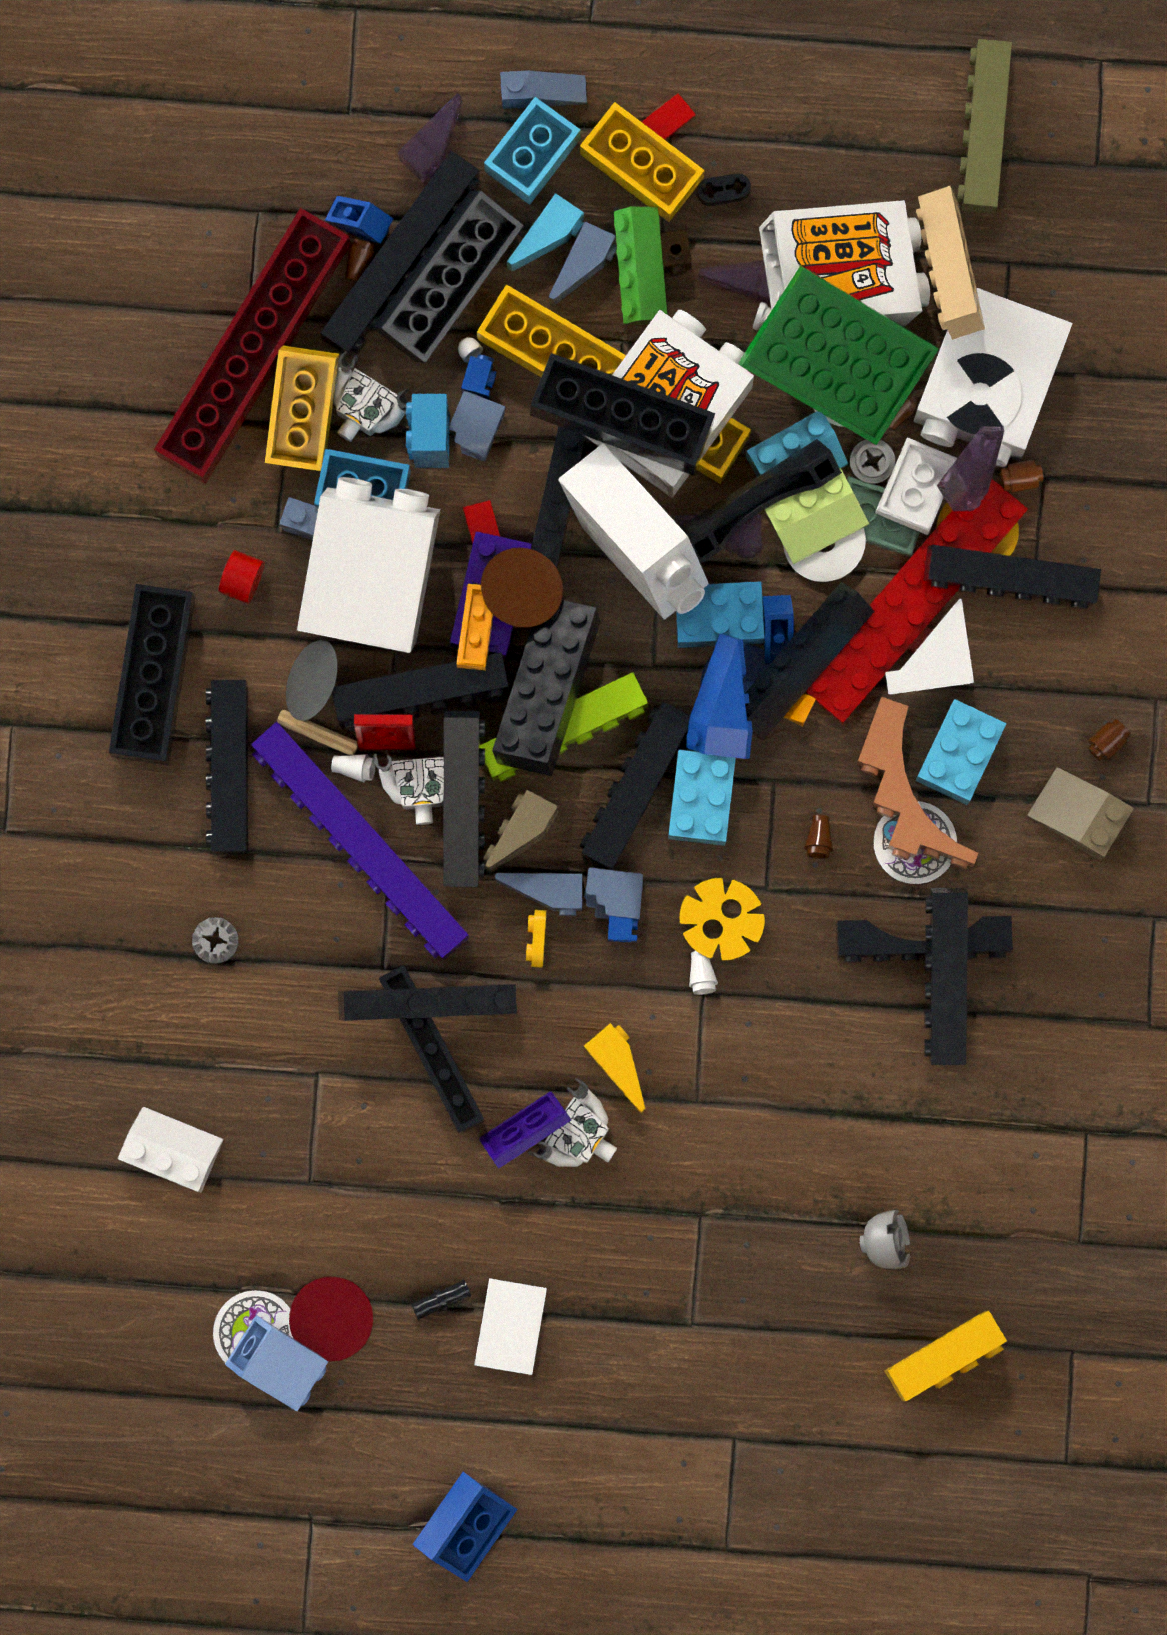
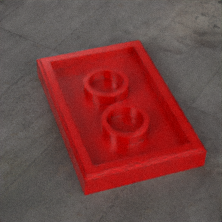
M354 714V727L360 750L416 749L413 715Z

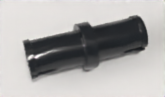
M463 1279L441 1291L439 1288L434 1290V1294L411 1303L417 1319L420 1320L438 1310H448L449 1305L471 1297V1293Z

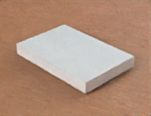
M907 437L875 514L928 535L960 459Z
M489 1278L475 1359L476 1366L532 1375L547 1288Z

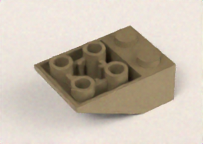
M526 790L524 796L519 794L511 807L512 813H514L511 820L505 819L497 833L500 840L496 846L490 845L483 858L485 860L484 863H486V871L490 874L544 839L558 815L557 805L529 790Z

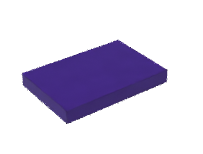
M551 1091L481 1136L479 1140L499 1169L572 1120Z

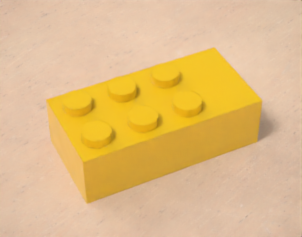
M616 102L613 103L580 145V155L648 207H658L659 215L668 222L671 221L704 179V169Z
M282 346L279 349L265 463L321 471L325 449L328 447L339 354L290 346Z
M984 1311L886 1369L885 1373L901 1400L906 1402L933 1385L939 1389L954 1380L951 1375L958 1370L961 1373H966L978 1366L979 1364L976 1360L983 1355L986 1358H991L1004 1350L1002 1344L1007 1342L991 1313Z

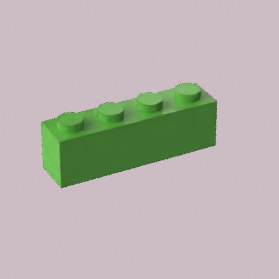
M630 206L614 211L623 323L649 325L659 310L667 314L658 207Z

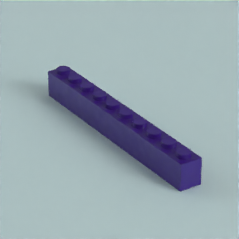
M278 722L274 723L251 744L255 750L252 756L262 767L266 764L269 765L274 771L270 776L281 788L287 785L293 792L290 796L293 802L300 809L305 806L312 813L309 817L311 822L319 830L325 828L331 834V837L328 838L329 842L338 852L344 849L348 853L350 858L347 862L357 873L361 870L366 873L370 878L366 883L377 895L381 891L389 899L385 904L396 916L401 912L408 920L404 925L415 937L420 934L427 941L424 947L434 958L440 956L445 960L469 938L467 932Z

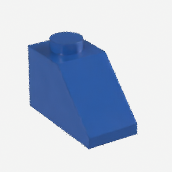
M337 196L325 221L363 240L381 244L389 232L393 218L371 202Z
M791 595L762 596L765 663H771L794 637V614Z

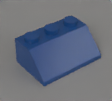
M462 1472L412 1545L432 1561L468 1582L518 1509L465 1472Z

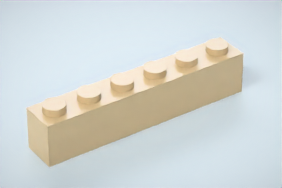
M948 186L918 196L920 208L916 209V213L921 226L924 225L925 228L921 230V236L924 245L929 247L928 250H925V256L929 267L933 266V270L929 271L933 287H937L938 290L933 295L938 309L942 310V313L938 314L942 330L948 329L952 340L984 330L985 325L959 204L952 188Z

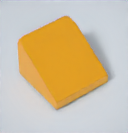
M803 694L784 718L803 727L816 698Z

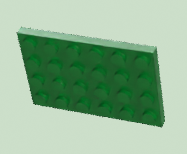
M800 265L738 364L877 445L939 349Z

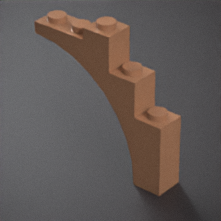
M881 697L857 765L861 766V771L872 776H877L878 773L883 774L872 806L877 808L876 813L888 818H893V815L899 816L888 849L893 850V856L908 860L909 857L915 858L918 849L921 848L924 849L923 854L934 859H939L940 856L951 859L950 864L962 869H967V866L973 867L978 853L958 844L939 830L924 813L912 793L905 773L902 754L903 726L908 706Z

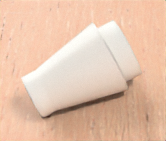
M368 754L334 755L331 770L364 783L366 780L371 781L373 779L376 765L374 758L369 757Z
M697 951L692 952L689 987L693 989V994L703 995L715 992V985L718 984L710 959Z

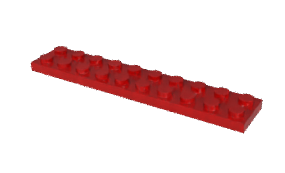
M984 473L872 601L870 606L875 612L805 693L816 698L815 702L843 724L886 675L885 673L893 667L959 591V586L948 585V589L931 587V582L923 581L927 548L931 545H940L991 553L1024 516L1028 508L1008 491H1004L1002 486Z

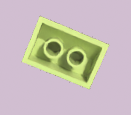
M843 472L817 489L792 495L765 509L793 564L869 525Z

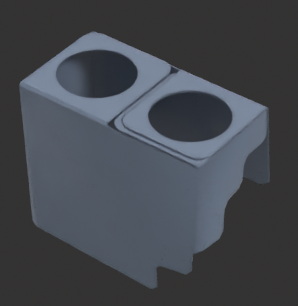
M463 392L449 425V430L456 432L454 441L460 444L463 454L484 462L486 461L498 432V427H500V422H502L505 406L470 392Z
M589 868L584 893L586 906L595 908L594 916L596 918L609 919L610 915L635 918L639 922L643 874Z

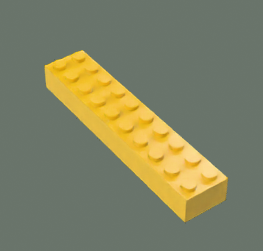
M507 284L477 331V339L539 377H542L551 353L610 375L615 372L626 356ZM730 418L699 461L696 470L721 484L749 439L751 429Z

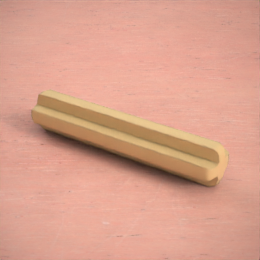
M282 710L277 718L280 726L347 755H354L358 748L356 740L312 721L297 720L286 710Z

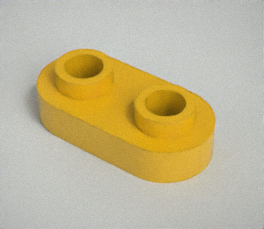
M535 910L534 915H529L528 932L533 933V943L527 944L526 961H531V967L543 968L546 910Z

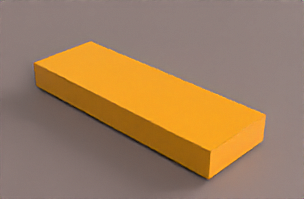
M468 584L456 663L457 668L486 671L493 614L484 602L481 585Z

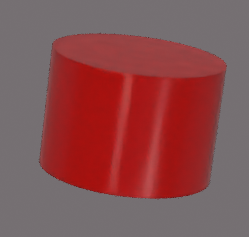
M234 550L223 571L218 592L249 604L260 583L265 561Z

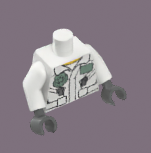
M345 351L338 359L340 367L336 376L333 404L337 408V415L345 420L337 433L351 442L359 429L371 436L375 432L382 433L396 427L406 414V403L412 402V398L408 401L405 397L409 389H405L397 395L356 368L352 372L351 369L358 362V356L355 355L352 363H348L345 360V355L347 354V351Z
M386 750L387 759L379 761L375 753L374 762L379 769L383 789L393 802L402 804L404 810L415 809L417 825L432 824V807L444 806V757L392 761L390 752Z
M576 1078L575 1080L580 1085L578 1090L573 1091L567 1087V1091L574 1096L565 1110L572 1121L550 1134L545 1142H538V1152L528 1151L529 1155L543 1159L558 1167H578L583 1162L588 1163L593 1154L609 1162L617 1150V1147L603 1139L609 1130L607 1127L609 1118L601 1101L588 1090V1086L582 1080Z

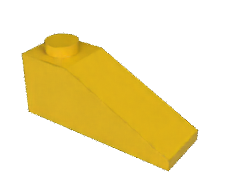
M610 1023L585 1044L584 1048L635 1108L642 1113L645 1110V1105L630 1046L626 1042L630 1037L619 1025L614 1028Z

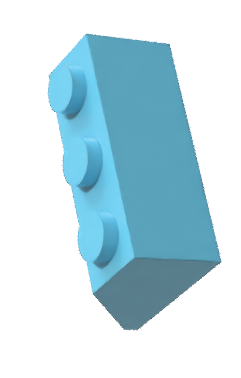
M818 411L746 452V459L757 477L816 439L831 450L839 468L848 465L836 433L826 416Z

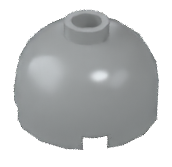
M898 1210L882 1212L871 1218L865 1226L864 1235L860 1236L862 1252L867 1253L868 1258L874 1265L883 1269L906 1268L910 1261V1254H905V1244L910 1245L908 1228L903 1215H897Z

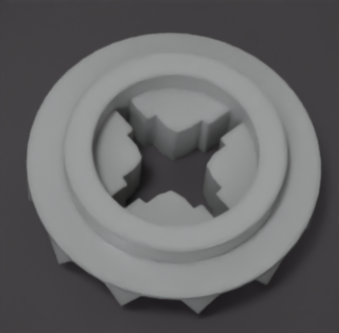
M868 440L861 441L854 447L850 455L852 473L859 480L866 483L884 482L892 474L895 467L893 450L882 440L877 445ZM866 452L873 458L883 456L877 462V470L872 466L863 468L868 460Z
M216 917L208 918L199 923L195 929L192 946L202 960L209 963H222L234 955L238 947V934L234 926L227 920ZM217 928H219V938L223 939L227 944H217L213 952H211V943L203 937L213 936Z

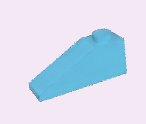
M555 193L508 259L507 269L513 272L567 243L572 235L577 237L584 224L582 222L584 220V212Z

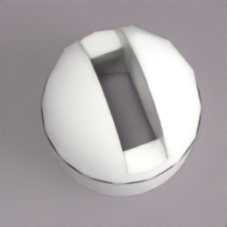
M466 337L458 344V353L464 362H469L470 356L477 358L483 351L482 346L474 338Z

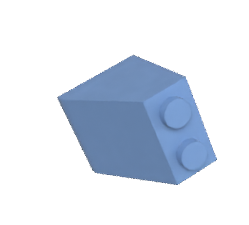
M256 1315L225 1365L244 1380L298 1411L300 1406H304L309 1400L310 1390L315 1382L321 1380L324 1376L328 1361Z

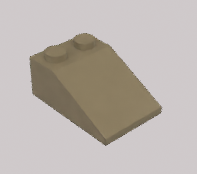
M1056 767L1027 817L1101 861L1134 808L1110 793Z

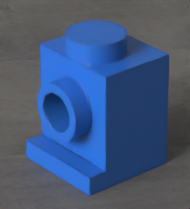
M481 354L477 358L470 356L461 386L462 394L464 391L490 400L491 394L487 387L493 388L497 373L492 371L493 358Z
M609 915L608 941L637 943V935H632V930H637L638 919Z

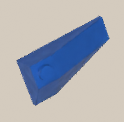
M719 634L689 718L686 748L707 755L750 759L753 730L752 721H747L745 704L750 703L749 694H744L743 678L746 675L743 639L727 634Z

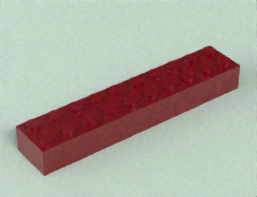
M302 208L299 209L155 446L154 451L159 458L204 484L208 482L277 367L279 349L282 346H290L349 249V244H351L349 235Z

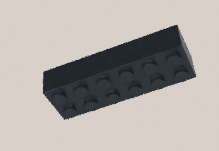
M481 190L470 191L372 328L415 362L426 363L524 225Z
M553 353L550 354L530 405V416L693 476L715 419V413Z
M136 584L109 747V754L112 758L169 766L196 599L193 592Z
M562 600L558 610L550 619L540 625L531 627L492 750L497 764L549 776L553 775L601 622L596 607Z
M502 653L488 655L486 671L457 668V662L336 686L332 694L341 729L347 728V732H355L354 714L413 715V719L420 718V713L431 711L432 715H437L449 711L448 707L459 705L460 709L477 706V701L486 699L488 703L505 700L504 696L510 694Z

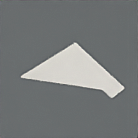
M962 599L955 603L901 670L885 673L888 694L974 683Z

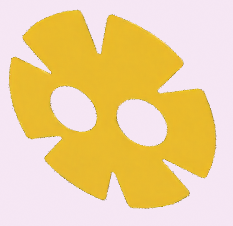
M722 878L709 879L696 885L694 889L703 902L687 895L683 900L679 916L681 924H697V926L683 933L690 946L698 953L712 958L719 944L722 960L736 959L750 952L742 936L754 942H759L765 924L764 914H747V912L761 905L754 892L746 885L732 880L725 894ZM728 899L738 901L742 909L741 914L733 919L724 916L721 910L724 901ZM710 919L719 921L723 927L721 936L716 939H710L703 933V925Z

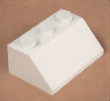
M143 1107L126 1137L118 1159L202 1193L224 1139Z

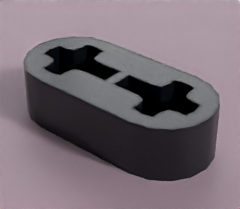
M743 174L711 177L700 182L697 196L699 201L706 206L741 202L749 196L751 183ZM739 181L741 186H746L742 189L741 194H737L734 189L726 190V188L734 187V182ZM707 186H712L713 190L722 189V191L714 193V198H709L708 194L702 193L706 191Z

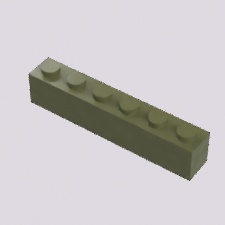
M978 39L976 48H971L969 65H974L973 75H968L967 92H972L971 103L966 102L964 119L969 120V130H963L962 147H967L966 157H961L959 174H964V185L958 186L957 202H962L961 211L995 214L998 207L1012 42Z

